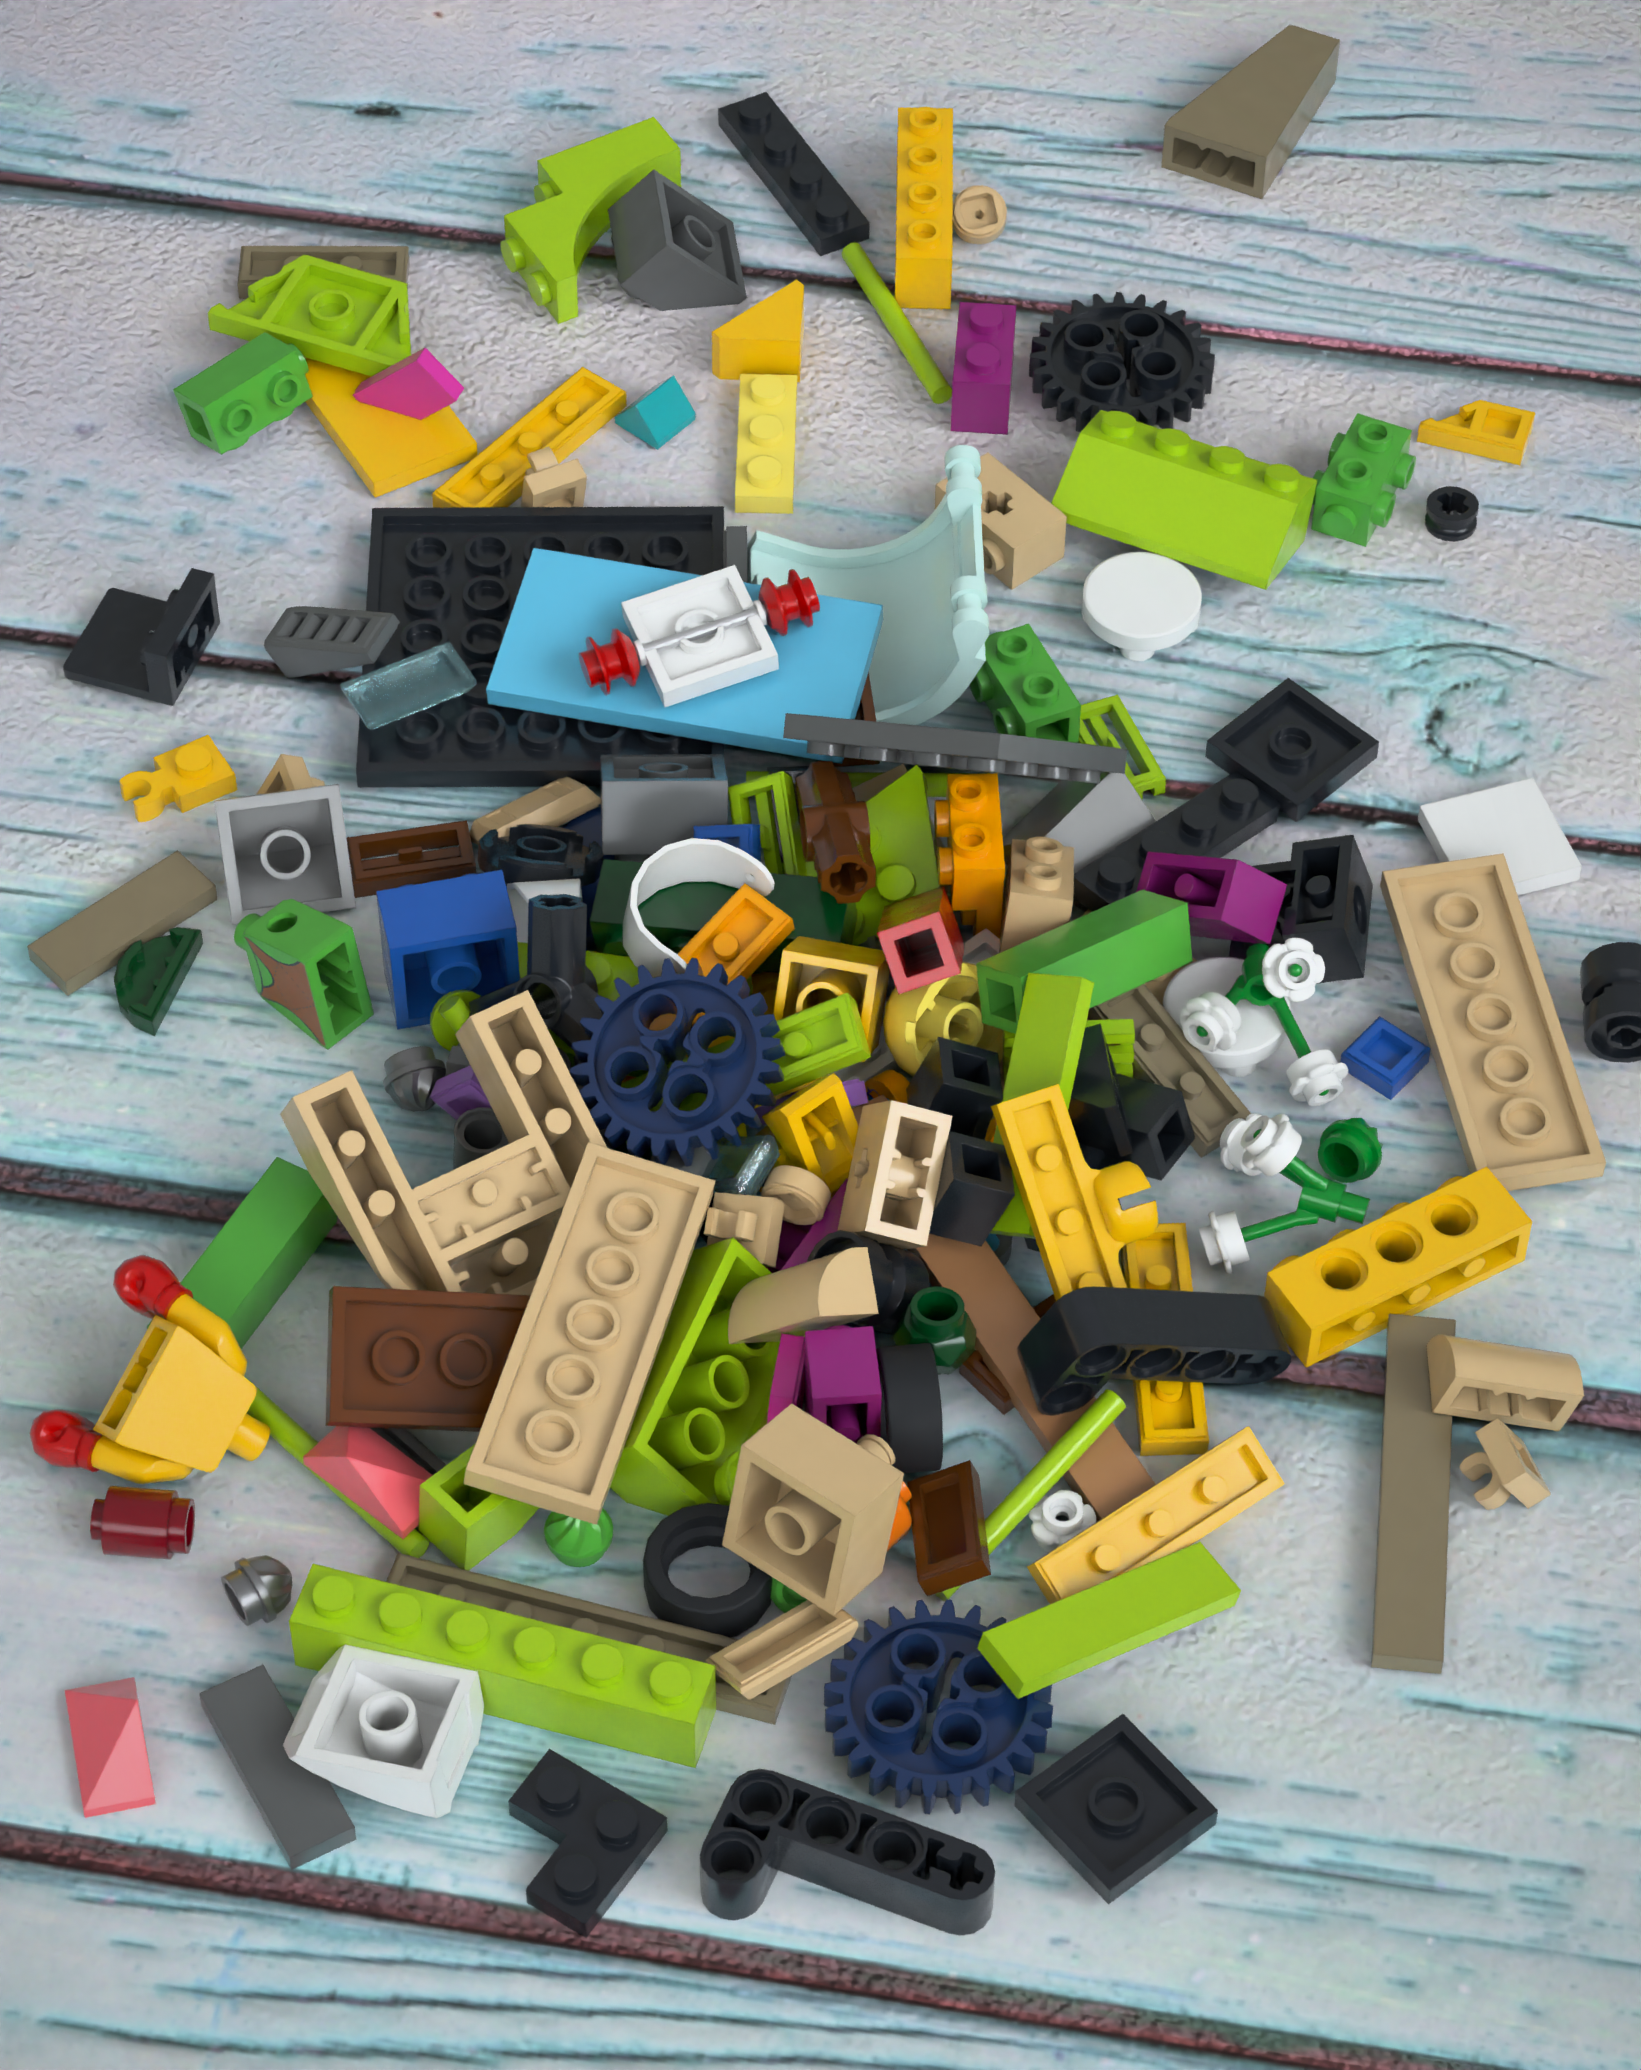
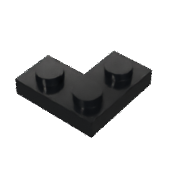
M551 1749L545 1753L508 1801L510 1816L559 1844L558 1848L526 1888L527 1903L585 1938L588 1937L668 1831L666 1816Z

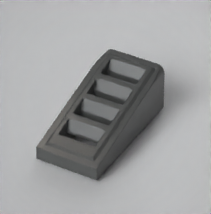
M312 606L286 608L265 639L264 647L287 678L375 663L400 622L394 613Z

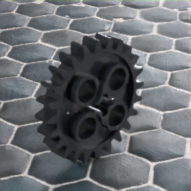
M1116 292L1113 303H1105L1101 296L1093 294L1092 306L1086 307L1075 299L1071 302V315L1056 309L1053 311V324L1042 322L1040 324L1039 337L1032 338L1029 360V377L1033 378L1032 391L1036 394H1042L1041 406L1043 409L1057 407L1056 420L1058 422L1075 417V431L1081 432L1100 410L1125 412L1132 415L1138 422L1150 426L1157 424L1161 429H1173L1174 418L1188 423L1191 420L1192 408L1203 409L1205 394H1211L1215 354L1210 353V338L1200 337V323L1185 325L1186 311L1180 310L1168 315L1166 313L1167 301L1165 300L1158 302L1153 307L1145 306L1146 298L1144 294H1140L1133 303H1126L1121 292ZM1114 340L1117 345V351H1114ZM1126 379L1130 380L1129 390L1126 386Z

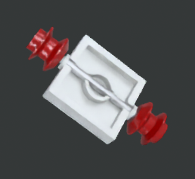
M733 565L621 602L623 618L634 641L632 642L627 635L617 628L612 629L610 643L601 646L589 636L586 638L587 650L579 653V661L589 687L592 688L599 685L606 696L610 694L611 681L623 678L631 687L635 686L640 673V666L645 665L664 707H668L778 670V654L764 625L768 624L770 628L781 636L787 635L788 622L798 618L806 627H812V614L820 611L818 596L809 577L800 579L797 572L791 569L788 571L787 584L777 587L768 577L764 578L759 591V600L752 602L736 566Z

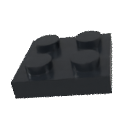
M1287 678L1208 739L1205 757L1229 774L1237 771L1279 801L1281 803L1280 811L1297 822L1375 760L1378 754L1379 741L1290 678Z
M1121 1714L1015 1791L1014 1806L1108 1905L1215 1826L1218 1810L1124 1714Z

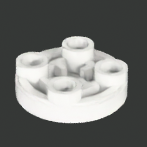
M1150 552L1123 553L1104 560L1089 573L1083 587L1081 614L1082 619L1090 629L1107 643L1120 647V652L1125 658L1133 661H1145L1154 655L1155 650L1165 649L1181 642L1198 628L1202 593L1196 577L1178 561Z
M1212 957L1196 961L1184 967L1169 982L1163 998V1007L1183 1030L1180 1023V1012L1186 1007L1187 1001L1199 997L1205 992H1215L1225 996L1232 988L1236 979L1242 975L1241 968L1244 960L1235 957ZM1284 996L1287 1005L1290 1009V1001L1288 1000V997ZM1247 999L1240 1000L1235 1006L1241 1017V1026L1235 1033V1044L1226 1051L1219 1048L1213 1052L1199 1049L1213 1067L1221 1068L1224 1073L1233 1077H1244L1255 1071L1257 1063L1271 1056L1281 1046L1286 1037V1033L1275 1011L1269 1005L1258 1006L1252 1004Z

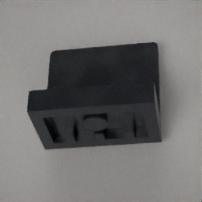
M191 568L180 589L172 590L167 601L117 588L108 589L63 665L65 678L174 706L220 624L214 573Z

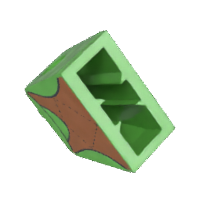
M294 899L283 900L263 916L252 913L245 916L239 922L235 929L234 941L238 947L247 952L258 993L263 1000L327 1050L374 1015L352 927Z

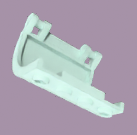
M957 445L946 452L944 460L948 482L946 484L945 496L935 511L922 524L894 540L864 548L827 549L809 546L756 530L747 545L748 583L762 585L763 579L768 577L778 587L787 584L788 571L794 569L800 579L805 577L811 579L816 593L819 595L883 605V623L869 668L876 722L919 725L928 721L952 705L963 694L986 661L985 641L989 636V619L984 611L988 599L987 585L984 578L981 519L982 485L977 479L981 473V460L979 451L972 446Z

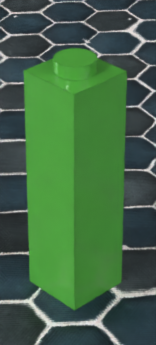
M1140 890L976 963L982 1023L1016 1034L1028 973L1077 976L1094 982L1090 1009L1193 962L1188 903L1146 890Z
M276 1157L180 1284L192 1292L193 1299L228 1323L242 1349L336 1224L337 1215L308 1170Z

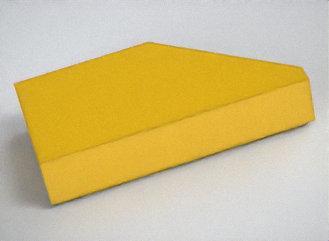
M1478 400L1461 406L1459 413L1439 421H1435L1433 418L1421 421L1417 442L1521 465L1533 429L1536 412Z

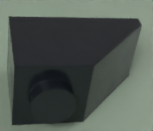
M1100 1023L1085 1028L1068 1113L1078 1143L1122 1157L1132 1154L1133 1149L1117 1070Z

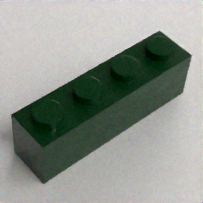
M603 860L590 917V926L597 953L629 957L623 947V920L632 881L644 862ZM771 873L775 883L774 889L767 896L763 897L793 919L795 929L752 974L762 971L779 973L783 949L798 936L852 945L858 916L856 902L837 903L834 896L828 892L821 891L818 877ZM683 882L658 890L639 904L638 911L644 927L661 944L678 954L739 889L716 882Z

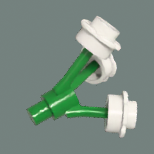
M1289 938L1285 941V944L1277 943L1270 948L1260 943L1250 946L1246 952V959L1242 964V975L1236 979L1232 988L1225 996L1215 992H1205L1199 997L1188 1000L1186 1007L1181 1010L1180 1023L1188 1042L1197 1049L1213 1052L1218 1048L1226 1051L1235 1044V1033L1241 1026V1017L1235 1006L1240 1000L1247 999L1252 1004L1258 1006L1269 1005L1275 1011L1299 1058L1286 1071V1075L1291 1083L1289 1093L1293 1099L1300 1102L1307 1101L1309 1106H1320L1332 1101L1343 1091L1341 1083L1342 1078H1345L1348 1074L1347 1065L1342 1062L1338 1063L1331 1050L1323 1049L1311 1052L1284 996L1288 997V1000L1291 1002L1305 1001L1315 993V985L1324 978V961L1320 955L1313 952V945L1302 938Z
M1252 1113L1246 1117V1120L1242 1118L1233 1120L1222 1132L1220 1138L1221 1162L1226 1169H1234L1236 1172L1242 1171L1249 1176H1255L1262 1172L1266 1176H1273L1277 1173L1282 1174L1302 1187L1297 1210L1243 1228L1239 1226L1235 1211L1215 1216L1214 1211H1211L1208 1214L1211 1225L1199 1228V1232L1210 1266L1223 1262L1226 1272L1231 1274L1233 1273L1232 1266L1250 1261L1245 1242L1296 1226L1317 1224L1319 1218L1335 1223L1337 1218L1341 1217L1363 1224L1370 1199L1346 1192V1184L1323 1177L1295 1156L1300 1148L1302 1137L1292 1128L1287 1115L1278 1114L1270 1119L1266 1115L1262 1116L1261 1114Z

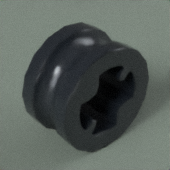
M1447 486L1431 492L1427 498V513L1425 515V526L1428 532L1444 541L1456 542L1467 539L1476 530L1479 501L1470 491L1460 487Z

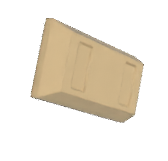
M569 777L560 778L474 820L470 830L471 842L479 845V839L493 829L499 832L498 838L509 836L510 827H517V825L521 824L558 827L598 807L601 804V799L586 785Z
M806 1600L713 1654L705 1662L715 1665L717 1675L748 1700H751L850 1642L859 1625L857 1620L843 1609L832 1616L809 1600Z

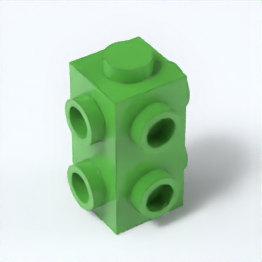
M266 332L173 389L191 437L221 455L229 450L243 446L250 436L272 422L288 417L297 406L313 397L305 376L309 368L303 354L293 344L287 345Z
M1357 413L1347 433L1338 432L1329 451L1326 471L1317 470L1313 476V479L1317 480L1312 504L1314 505L1311 530L1366 547L1376 527L1385 528L1395 506V491L1397 488L1405 490L1412 478L1416 464V456L1409 455L1412 430Z
M1030 624L989 635L985 641L986 661L969 687L976 701L979 703L985 702L991 711L996 732L1079 743L1081 704Z

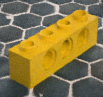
M898 107L895 300L900 308L951 309L953 108Z
M1486 1166L1466 1177H1452L1440 1185L1435 1192L1412 1203L1402 1202L1396 1204L1386 1211L1381 1218L1356 1230L1345 1229L1333 1236L1327 1244L1303 1256L1293 1255L1283 1259L1270 1272H1267L1264 1297L1270 1302L1286 1343L1307 1368L1386 1329L1389 1314L1413 1316L1524 1261L1532 1220Z

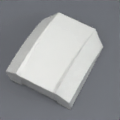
M343 1645L312 1679L283 1743V1747L289 1759L338 1786L402 1810L439 1818L450 1813L454 1795L473 1750L479 1744L484 1701L478 1671Z

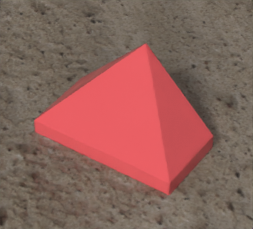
M336 1426L303 1456L304 1465L400 1538L404 1539L419 1525L420 1485L433 1475L371 1428Z
M135 1677L65 1690L85 1818L156 1804Z

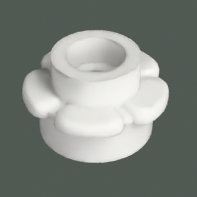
M1057 1490L1049 1497L1044 1496L1029 1512V1518L1033 1521L1031 1533L1038 1545L1047 1552H1051L1096 1523V1513L1093 1507L1089 1504H1084L1082 1497L1078 1493L1069 1490ZM1060 1515H1064V1516H1066L1069 1520H1068V1521H1058V1520H1056V1517H1058V1516H1060Z

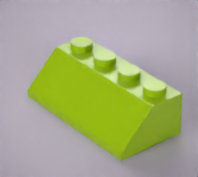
M1100 410L1080 432L1051 504L1067 516L1066 524L1266 590L1305 541L1317 480L1301 475L1298 470L1288 465H1270L1245 457L1243 452L1233 447L1211 446L1193 440L1188 434L1177 429H1159L1138 422L1132 415L1125 412Z
M734 1237L693 1250L610 1486L626 1503L667 1516L683 1507L703 1503L721 1504L714 1488V1479L718 1468L730 1454L741 1450V1445L767 1424L770 1391L780 1341L729 1344L728 1320L732 1304L739 1291L748 1282L771 1274V1272Z

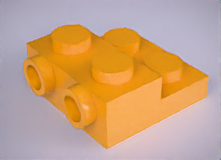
M998 773L948 774L946 800H935L934 805L935 837H947V847H938V884L950 885L952 910L960 911L961 925L973 926V937L987 928L1000 939L1005 862Z

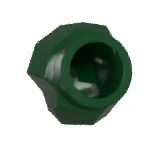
M934 1286L924 1288L913 1296L911 1303L908 1304L898 1320L893 1340L896 1346L922 1343L931 1344L938 1375H949L958 1369L975 1351L976 1328L968 1313L964 1311V1302L960 1295L951 1289Z

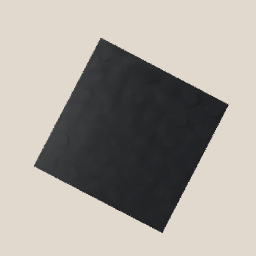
M724 506L372 508L366 611L394 613L400 623L375 663L362 665L356 763L358 788L543 787L565 777H569L586 786H601L600 755L723 754L724 757V744L492 705L488 704L486 688L533 548L705 575L723 569Z

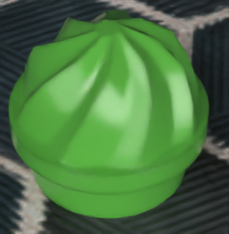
M604 1509L601 1511L597 1525L552 1511L544 1526L545 1541L549 1550L562 1563L571 1567L590 1566L600 1560L610 1547L613 1539V1523L609 1514Z

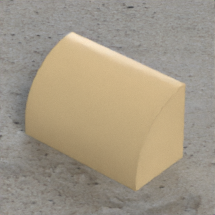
M855 1247L755 1278L748 1282L735 1297L728 1320L729 1344L777 1342L781 1339V1333L805 1336V1331L824 1330L831 1326L842 1325L879 1314L868 1248Z
M1440 1334L1434 1336L1427 1344L1432 1413L1491 1422L1499 1418L1505 1424L1560 1431L1584 1397L1581 1371L1577 1361L1570 1354Z

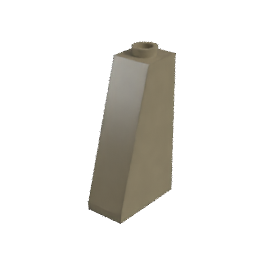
M1291 24L1168 119L1164 126L1161 167L1263 199L1336 81L1340 40Z

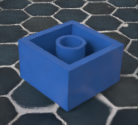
M502 870L480 874H466L457 878L416 885L407 884L398 888L376 891L384 974L397 1030L430 1024L433 1007L441 997L449 992L470 990L483 996L520 980L517 927Z

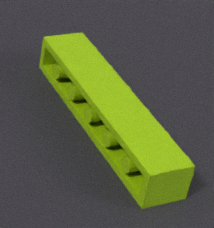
M314 1563L311 1566L289 1619L296 1666L320 1671L340 1647L350 1645L478 1671L484 1701L483 1714L693 1768L697 1766L716 1712L715 1665Z

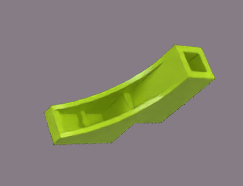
M655 117L537 160L538 185L534 186L536 203L504 215L505 240L501 241L500 247L505 264L511 272L518 271L527 283L534 302L538 306L544 305L558 324L578 317V274L591 248L611 228L608 209L652 170L657 171L681 187L680 148Z

